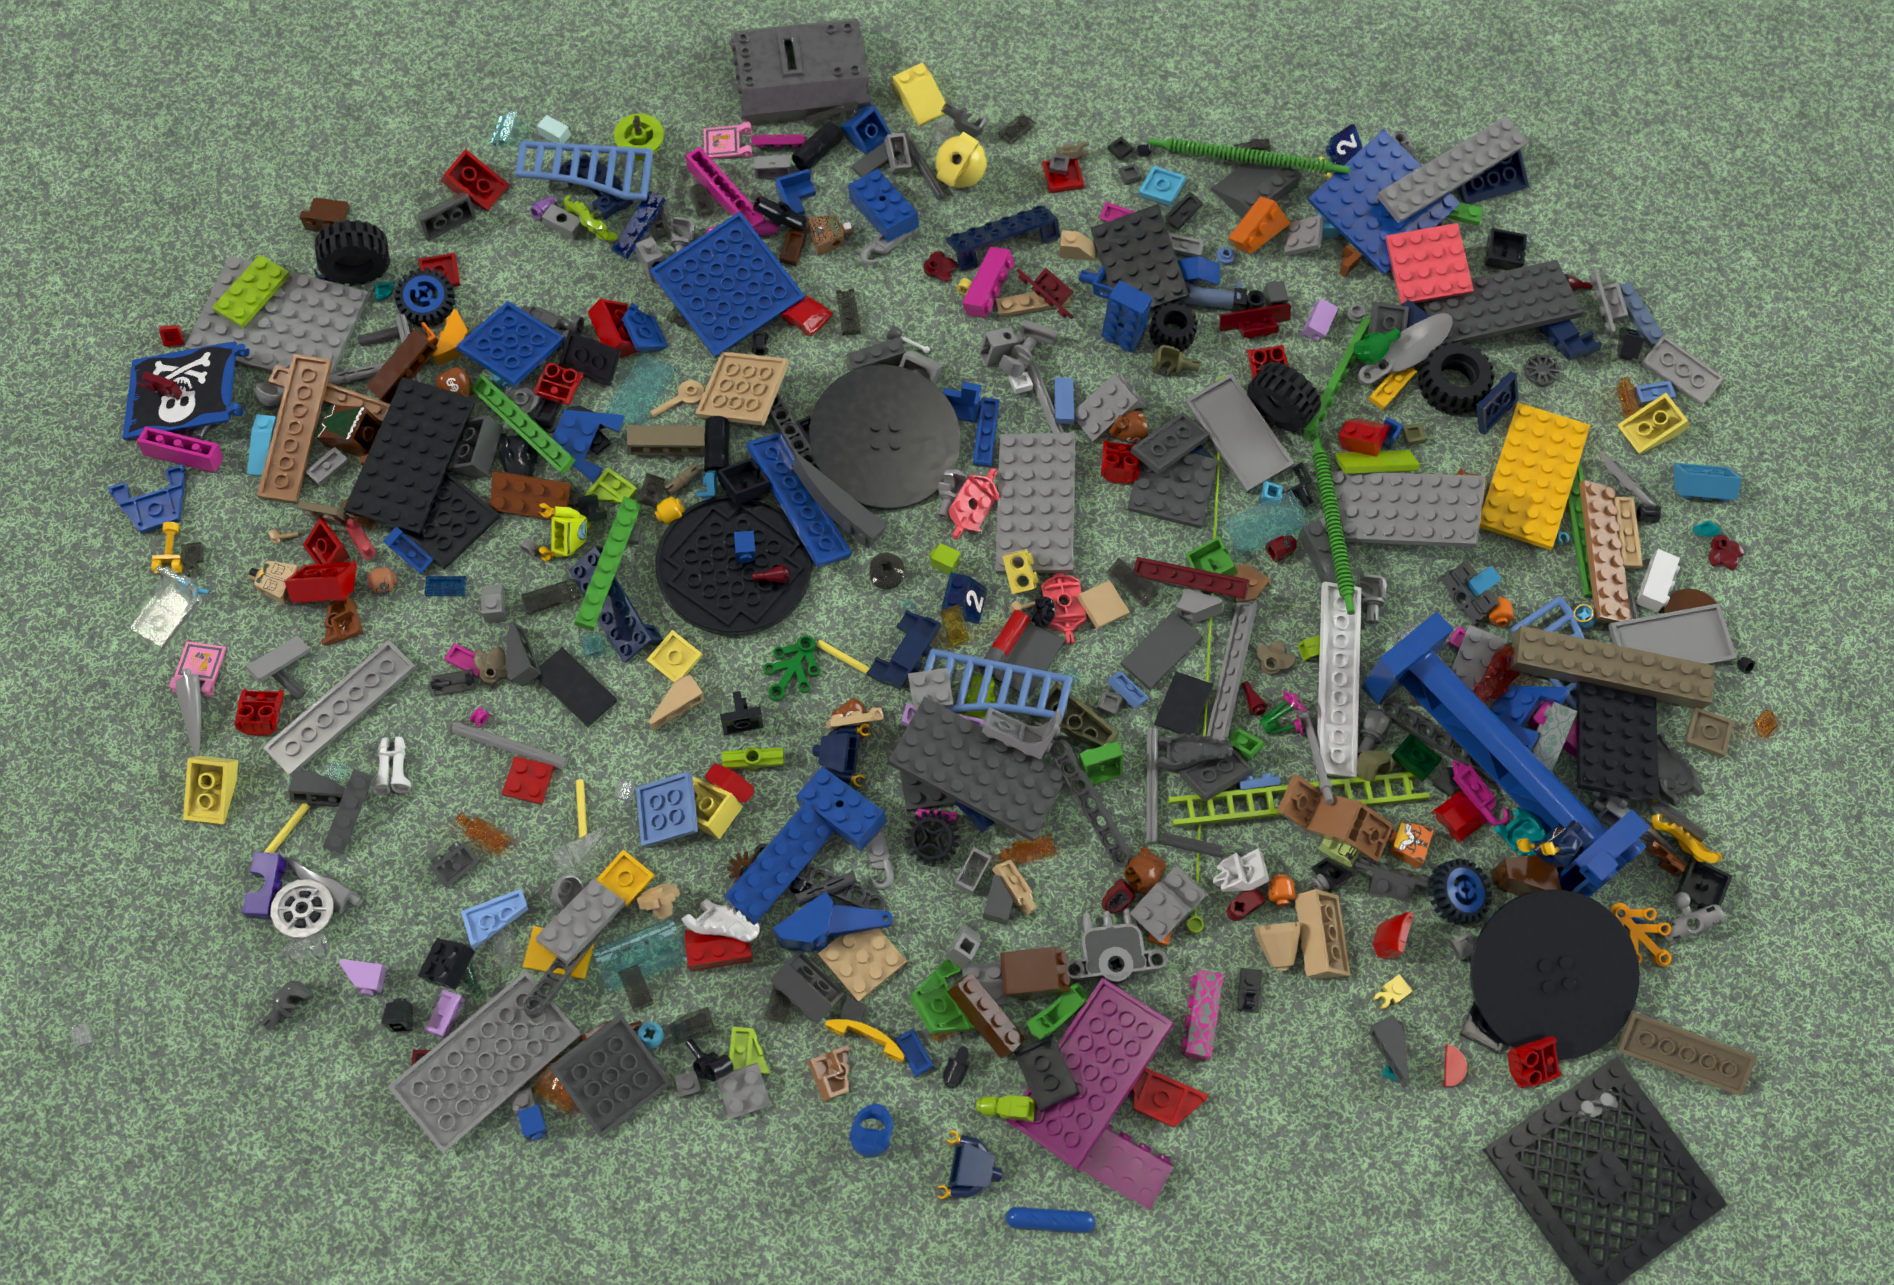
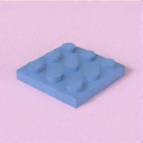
M687 771L636 787L641 846L649 847L698 832L692 773Z

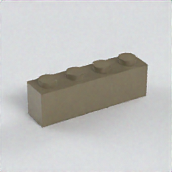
M627 425V455L704 456V426Z

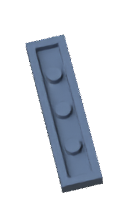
M1627 282L1620 285L1629 318L1643 335L1649 348L1654 347L1665 334L1631 283Z

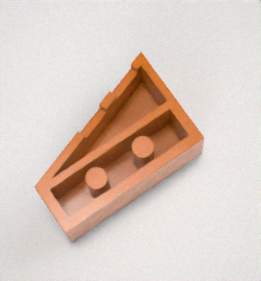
M1260 196L1228 239L1237 250L1251 254L1291 223L1276 201Z

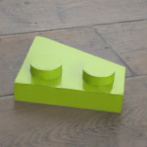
M607 467L586 492L585 496L596 494L598 501L621 504L624 496L632 499L639 490Z
M732 1026L729 1058L733 1064V1071L758 1062L761 1074L768 1075L769 1068L764 1060L754 1028Z

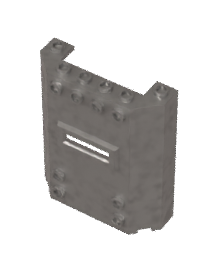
M857 18L733 31V38H730L732 52L736 54L733 55L734 66H738V69H735L736 80H740V83H737L738 94H742L743 109H740L741 120L745 119V122H750L751 126L854 115L864 106H871L869 75L860 24ZM784 41H792L796 69L794 70L788 69Z

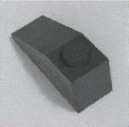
M511 622L509 623L505 666L508 671L507 677L512 683H517L523 687L541 675V671L524 628Z
M293 770L289 788L290 802L339 806L346 788L316 772Z
M1391 1015L1372 1024L1369 1034L1401 1086L1405 1087L1409 1080L1405 1028L1400 1020L1397 1021L1395 1016Z

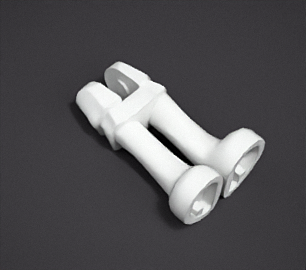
M388 737L382 738L378 748L379 771L377 778L372 783V792L378 795L390 793L389 761H393L392 790L397 793L410 792L411 782L404 777L403 762L406 755L404 750L406 746L403 738L395 737V751H389Z

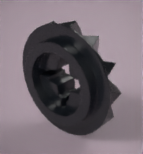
M1045 596L1035 599V605H1032L1033 611L1030 613L1033 616L1031 621L1035 623V626L1047 627L1055 615L1054 602L1051 598Z

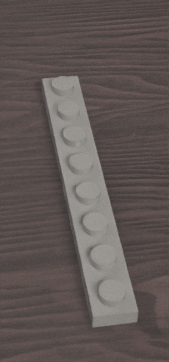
M1254 600L1238 601L1236 604L1207 731V736H1210L1212 740H1224L1229 735L1258 605Z

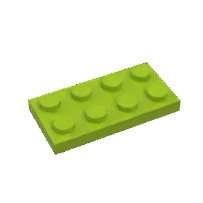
M259 254L212 306V309L232 323L244 328L291 276L290 272Z

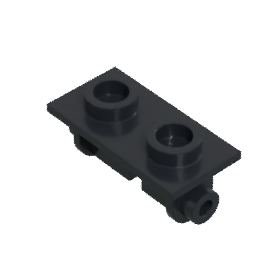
M472 669L431 676L432 690L434 689L435 696L475 689Z

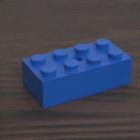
M879 169L848 184L849 198L875 229L883 235V238L888 243L919 227L918 212Z
M1119 281L1108 298L1101 337L1107 342H1113L1119 345L1121 349L1133 353L1144 337L1153 297Z
M821 767L796 795L800 807L803 803H807L835 830L837 835L860 852L887 822L885 812L824 767Z

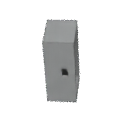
M905 133L888 134L885 138L891 173L909 172L912 165ZM894 151L901 153L902 158L900 160L894 159Z
M790 155L754 157L755 179L779 178L791 174Z
M553 204L542 215L543 225L573 240L584 228L579 217ZM560 216L566 219V221L558 222L557 217Z
M973 847L955 881L954 887L973 896L991 862L992 856ZM976 868L979 876L976 879L968 878V869Z

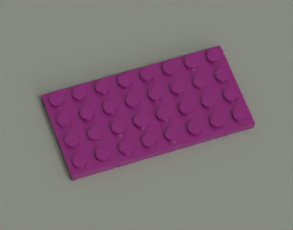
M1102 978L1057 1044L1080 1093L1043 1112H1040L1037 1104H1035L1033 1122L1014 1121L1011 1119H1006V1121L1078 1170L1167 1037L1174 1023ZM1028 1087L1023 1096H1028L1034 1100Z

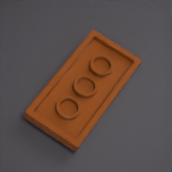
M493 471L490 507L495 511L552 520L554 514L547 518L543 517L539 512H545L546 509L539 505L546 503L551 508H555V506L568 507L571 483Z

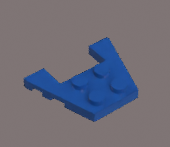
M564 410L552 438L576 459L573 466L594 484L600 477L603 468L585 461V458L598 428L601 425L619 433L625 416L620 414Z
M183 464L165 469L170 484L169 487L138 497H130L129 489L125 482L107 487L141 534L162 528L164 522H181L186 473Z
M1506 686L1490 710L1531 750L1539 738L1538 732L1523 727L1542 701L1556 702L1562 705L1570 691L1567 687Z

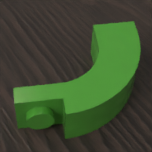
M1078 982L1069 987L1070 992L1063 993L1047 1009L1032 1017L1026 1023L1030 1032L1035 1037L1041 1040L1053 1034L1082 1009L1090 996Z

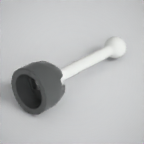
M894 325L891 327L887 339L892 340L899 337L901 340L922 349L924 353L930 352L928 346L924 347L902 336V331Z

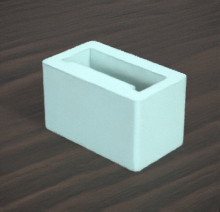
M548 115L537 125L538 134L551 142L565 143L570 137L569 127Z

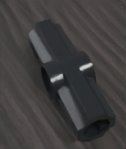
M757 196L755 199L753 210L769 217V220L774 225L781 226L783 224L798 232H802L805 229L807 217L792 211L785 202L776 203L763 196Z

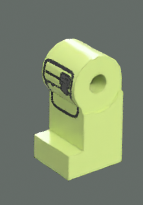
M1325 838L1318 848L1347 867H1352L1360 855V852L1349 845Z

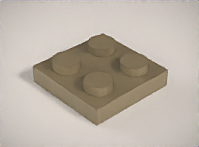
M305 501L299 502L298 508L304 512V515L309 516L310 519L315 521L323 518L329 520L331 524L341 525V523H347V519L350 518L348 514L337 507Z
M1695 707L1692 710L1684 744L1723 758L1726 755L1734 720Z

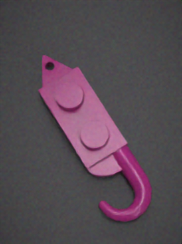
M1456 760L1452 761L1455 775L1453 779L1469 800L1481 811L1490 824L1493 826L1498 824L1506 825L1509 821L1508 810L1503 808L1504 818L1502 820L1495 818L1491 812L1495 806V796L1472 766H1467Z

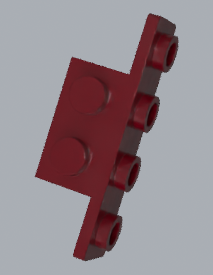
M1019 268L1016 270L1020 274L1018 278L1025 284L1029 282L1033 286L1031 290L1038 296L1042 293L1046 297L1044 301L1051 307L1054 305L1058 307L1059 310L1057 312L1064 319L1067 316L1071 320L1074 318L1062 307L1073 291L1052 272L1045 268L1033 281Z
M1286 303L1220 314L1219 329L1220 331L1238 329L1243 338L1279 333V325L1277 323L1291 319V305Z
M146 371L141 376L146 384L136 383L139 386L148 388L152 392L162 393L166 397L171 396L179 399L183 393L175 381Z

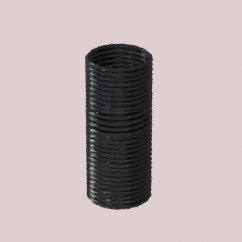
M826 122L792 154V161L796 167L803 171L806 169L810 170L843 139L839 127L832 122Z
M710 416L705 420L704 472L716 470L717 477L718 470L729 466L730 422L724 416Z

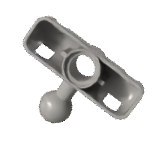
M1678 892L1674 896L1673 901L1677 907L1682 909L1684 916L1665 922H1674L1675 925L1671 926V932L1668 935L1663 936L1666 941L1674 942L1723 923L1725 915L1721 907L1716 904L1692 912L1689 906L1691 902L1690 896L1685 892ZM1713 906H1714V908L1716 909V910H1713V911H1710V912H1707V910H1706L1707 908H1710V907H1713ZM1694 917L1698 920L1699 924L1697 928L1690 929L1687 922L1690 918ZM1717 920H1721V921L1718 922V923H1715V924L1712 923V922H1715V921H1717ZM1665 925L1661 927L1662 932L1666 931Z

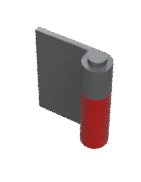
M1014 610L983 659L1047 671L1065 640L1032 624L1029 616L1024 612ZM978 666L980 674L984 675L986 667ZM993 669L992 677H994V680L1002 683L1005 671ZM1013 673L1009 687L1020 692L1025 675ZM1032 677L1027 697L1030 698L1042 678Z

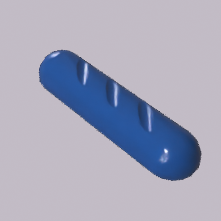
M1012 1207L1008 1210L1005 1217L1008 1226L1023 1230L1089 1233L1096 1224L1095 1217L1088 1211Z

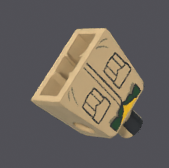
M266 561L261 570L252 567L248 577L255 580L254 586L260 593L286 605L290 597L284 581L299 570V568L294 564Z

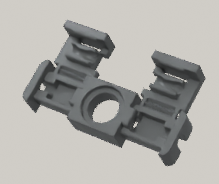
M1463 561L1455 569L1447 570L1445 575L1438 578V582L1443 581L1451 592L1449 597L1460 611H1465L1473 622L1470 625L1475 626L1487 618V612L1500 603L1490 590L1484 591L1480 599L1475 598L1466 586L1465 580L1468 577L1477 576L1478 573L1469 561ZM1461 592L1465 593L1467 598L1464 603L1459 600Z

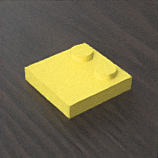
M672 630L647 658V661L675 683L677 679L689 673L703 654Z

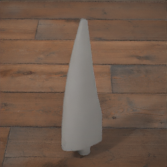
M187 668L182 670L183 677L175 681L177 697L194 756H199L202 726L199 675L191 674V669Z
M1596 799L1592 804L1594 808L1599 810L1596 818L1611 827L1630 811L1627 807L1625 809L1619 808L1618 803L1606 799L1604 804ZM1647 824L1650 828L1639 838L1645 841L1654 839L1674 854L1675 850L1668 842Z
M284 855L287 863L301 880L311 879L317 881L330 891L334 901L333 909L338 913L346 910L350 903L355 906L361 903V899L356 896L358 893L344 884L313 872L287 855Z

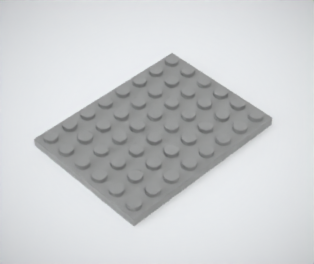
M229 256L192 330L185 349L189 350L236 341L237 345L243 343L246 345V349H250L249 356H236V364L272 373L275 365L290 369L293 354L331 359L333 364L330 374H333L368 300L369 292L289 271L291 276L244 328H241L212 309V306L252 263V261Z

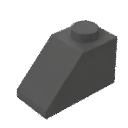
M994 874L983 919L1007 925L1008 919L1013 920L1015 908L1012 907L1013 899L1000 877Z

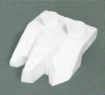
M1259 848L1241 858L1235 853L1223 859L1216 867L1222 872L1213 879V883L1216 886H1221V891L1253 890L1270 881L1263 854Z

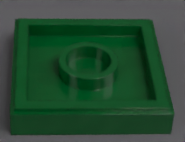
M1411 733L1391 755L1396 762L1422 782L1443 759Z

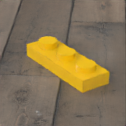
M1411 367L1401 372L1390 373L1370 395L1368 400L1381 410H1384L1415 376L1417 371Z

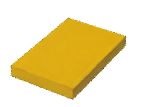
M533 926L522 966L524 969L546 973L557 958L536 942L535 937L544 928ZM595 942L569 977L586 980ZM557 968L553 974L563 976L565 970Z

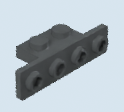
M1366 857L1357 858L1354 863L1356 867L1374 871L1368 889L1370 892L1408 903L1410 902L1415 884L1428 887V883L1433 882L1429 879L1430 876L1421 874L1416 876L1407 869L1401 868L1400 871L1392 869L1393 866L1387 863H1380L1378 865L1372 863V860Z

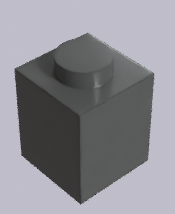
M1284 281L1266 283L1263 291L1266 306L1288 303L1289 299Z

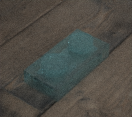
M509 110L500 116L491 144L495 147L506 144L509 141L510 131L515 125L516 112Z

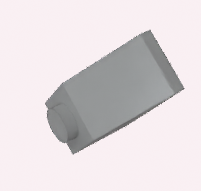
M503 584L483 586L481 608L486 623L506 621Z

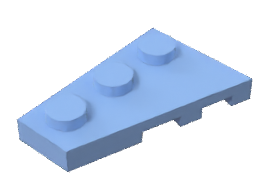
M522 889L461 911L473 950L529 910Z

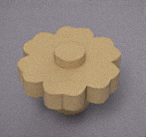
M671 883L649 888L637 898L639 908L652 909L653 914L658 919L667 918L673 914L672 901L676 900L675 897L680 895L677 884L671 885Z

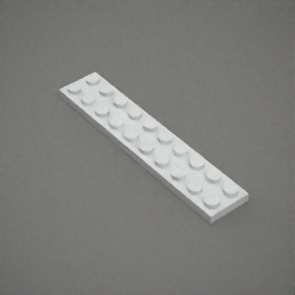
M1323 582L1321 590L1317 742L1327 776L1355 778L1357 777L1361 587L1354 586L1353 603L1355 614L1348 615L1345 600L1339 595L1337 583Z

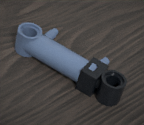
M1197 279L1190 280V283L1185 282L1190 298L1179 301L1178 305L1182 306V304L1188 306L1190 304L1231 309V312L1263 307L1265 295L1259 290H1252L1247 294V289L1243 288L1242 280H1237L1234 291L1197 287Z

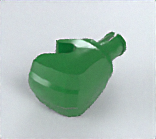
M1393 328L1384 335L1380 332L1364 335L1363 340H1359L1354 344V355L1361 363L1367 365L1376 364L1390 350L1389 344L1401 337L1400 331L1397 328Z

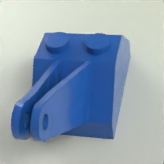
M825 891L776 925L773 930L775 939L782 948L797 951L800 949L803 952L812 953L815 950L818 952L827 946L826 942L831 937L888 928L892 925L893 916L890 912L883 910L834 905L832 899Z

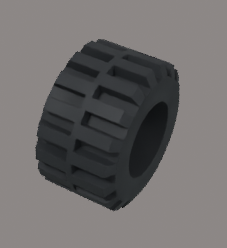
M1169 302L1166 306L1163 304L1159 309L1157 308L1153 314L1149 329L1150 339H1153L1152 343L1154 345L1158 344V348L1162 345L1171 346L1179 349V352H1183L1184 348L1188 349L1194 341L1198 327V319H1196V314L1192 313L1190 307L1187 309L1185 304L1181 306L1178 305V302L1174 304ZM1175 324L1178 325L1182 330L1172 331L1169 330L1165 325Z

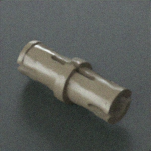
M692 464L683 473L679 472L675 479L664 486L665 490L669 491L668 494L670 496L683 486H688V482L701 474L700 469L696 468V464Z

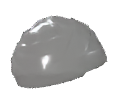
M263 382L255 387L258 401L265 406L274 407L281 404L284 388L272 385L269 382Z
M565 874L561 876L552 887L554 903L564 909L584 889L583 883L573 875Z

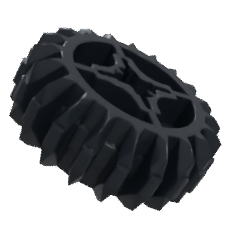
M930 810L928 817L926 811H923V819L916 815L914 818L917 823L909 822L913 829H906V832L910 833L911 836L905 837V840H911L912 844L906 845V848H914L910 853L911 856L916 853L919 854L916 858L917 862L923 857L924 865L928 864L929 859L932 866L936 865V859L941 865L944 864L943 857L947 861L951 860L948 853L953 855L957 853L952 847L960 846L959 843L954 842V839L961 838L960 835H954V832L958 831L959 827L952 829L951 826L955 824V820H951L948 823V814L941 818L942 811H938L935 816L934 810ZM937 821L943 826L933 830L925 822ZM921 827L924 839L918 845L917 833ZM947 831L949 841L945 849L941 837ZM930 832L932 834L939 833L935 838L936 843L934 841L926 843L929 841ZM931 845L936 850L938 849L940 854L930 855L925 853L923 849Z

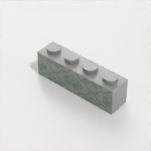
M1553 702L1551 706L1547 705L1543 714L1546 717L1544 724H1539L1536 731L1539 738L1531 749V752L1551 772L1554 769L1578 712L1556 702Z

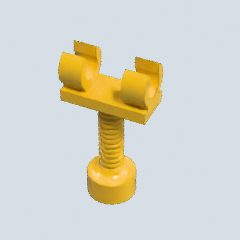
M164 522L162 532L166 534L164 555L152 556L151 569L154 573H162L163 563H172L171 567L174 573H182L184 559L181 555H173L174 535L179 533V524Z

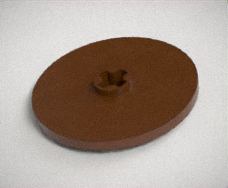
M1681 589L1670 596L1666 607H1663V613L1717 603L1712 597L1700 590Z

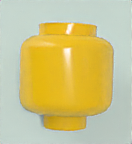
M671 496L657 503L655 515L659 522L663 521L665 524L670 525L672 521L682 517L685 509L679 498L675 499Z

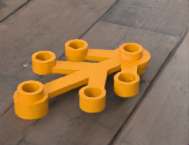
M1624 903L1613 904L1609 910L1620 920L1623 926L1625 925L1629 929V936L1634 944L1638 962L1641 963L1642 956L1638 953L1640 940L1652 953V960L1656 965H1669L1671 954L1667 950L1660 949L1644 932L1668 935L1671 932V926L1665 922L1658 924H1636L1630 917H1643L1647 920H1654L1657 916L1656 910L1650 907L1629 909ZM1619 910L1623 911V915L1621 917L1618 916ZM1651 910L1652 915L1647 917V911ZM1663 925L1666 926L1665 932L1661 931V927ZM1665 954L1666 960L1662 962L1661 956Z

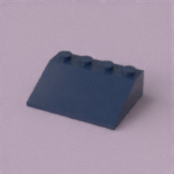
M1521 150L1456 188L1463 203L1470 204L1528 188L1529 183Z

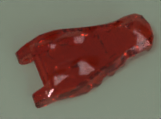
M1512 645L1505 646L1494 653L1485 674L1473 688V692L1485 705L1489 699H1496V697L1506 694L1512 681L1520 676L1519 671L1510 670L1506 657L1514 653Z

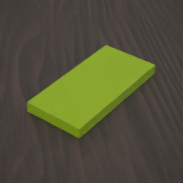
M1410 450L1379 451L1377 457L1357 452L1335 454V460L1344 474L1418 471L1420 469V463Z

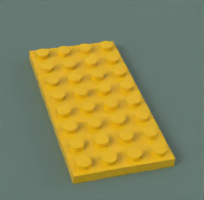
M1517 403L1482 508L1479 528L1551 551L1591 425Z

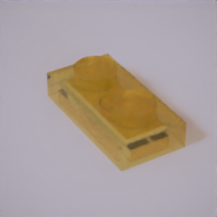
M957 604L940 611L949 645L955 647L969 641L961 607Z

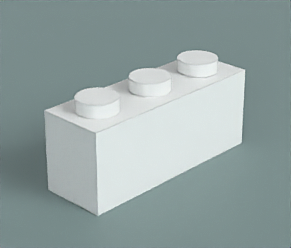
M1657 549L1650 559L1635 602L1636 604L1658 612L1662 606L1666 607L1670 599L1667 596L1668 592H1671L1675 584L1673 577L1678 574L1680 566H1678L1679 557Z

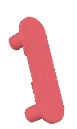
M352 518L347 519L346 530L362 558L366 560L372 559L376 551L362 526Z

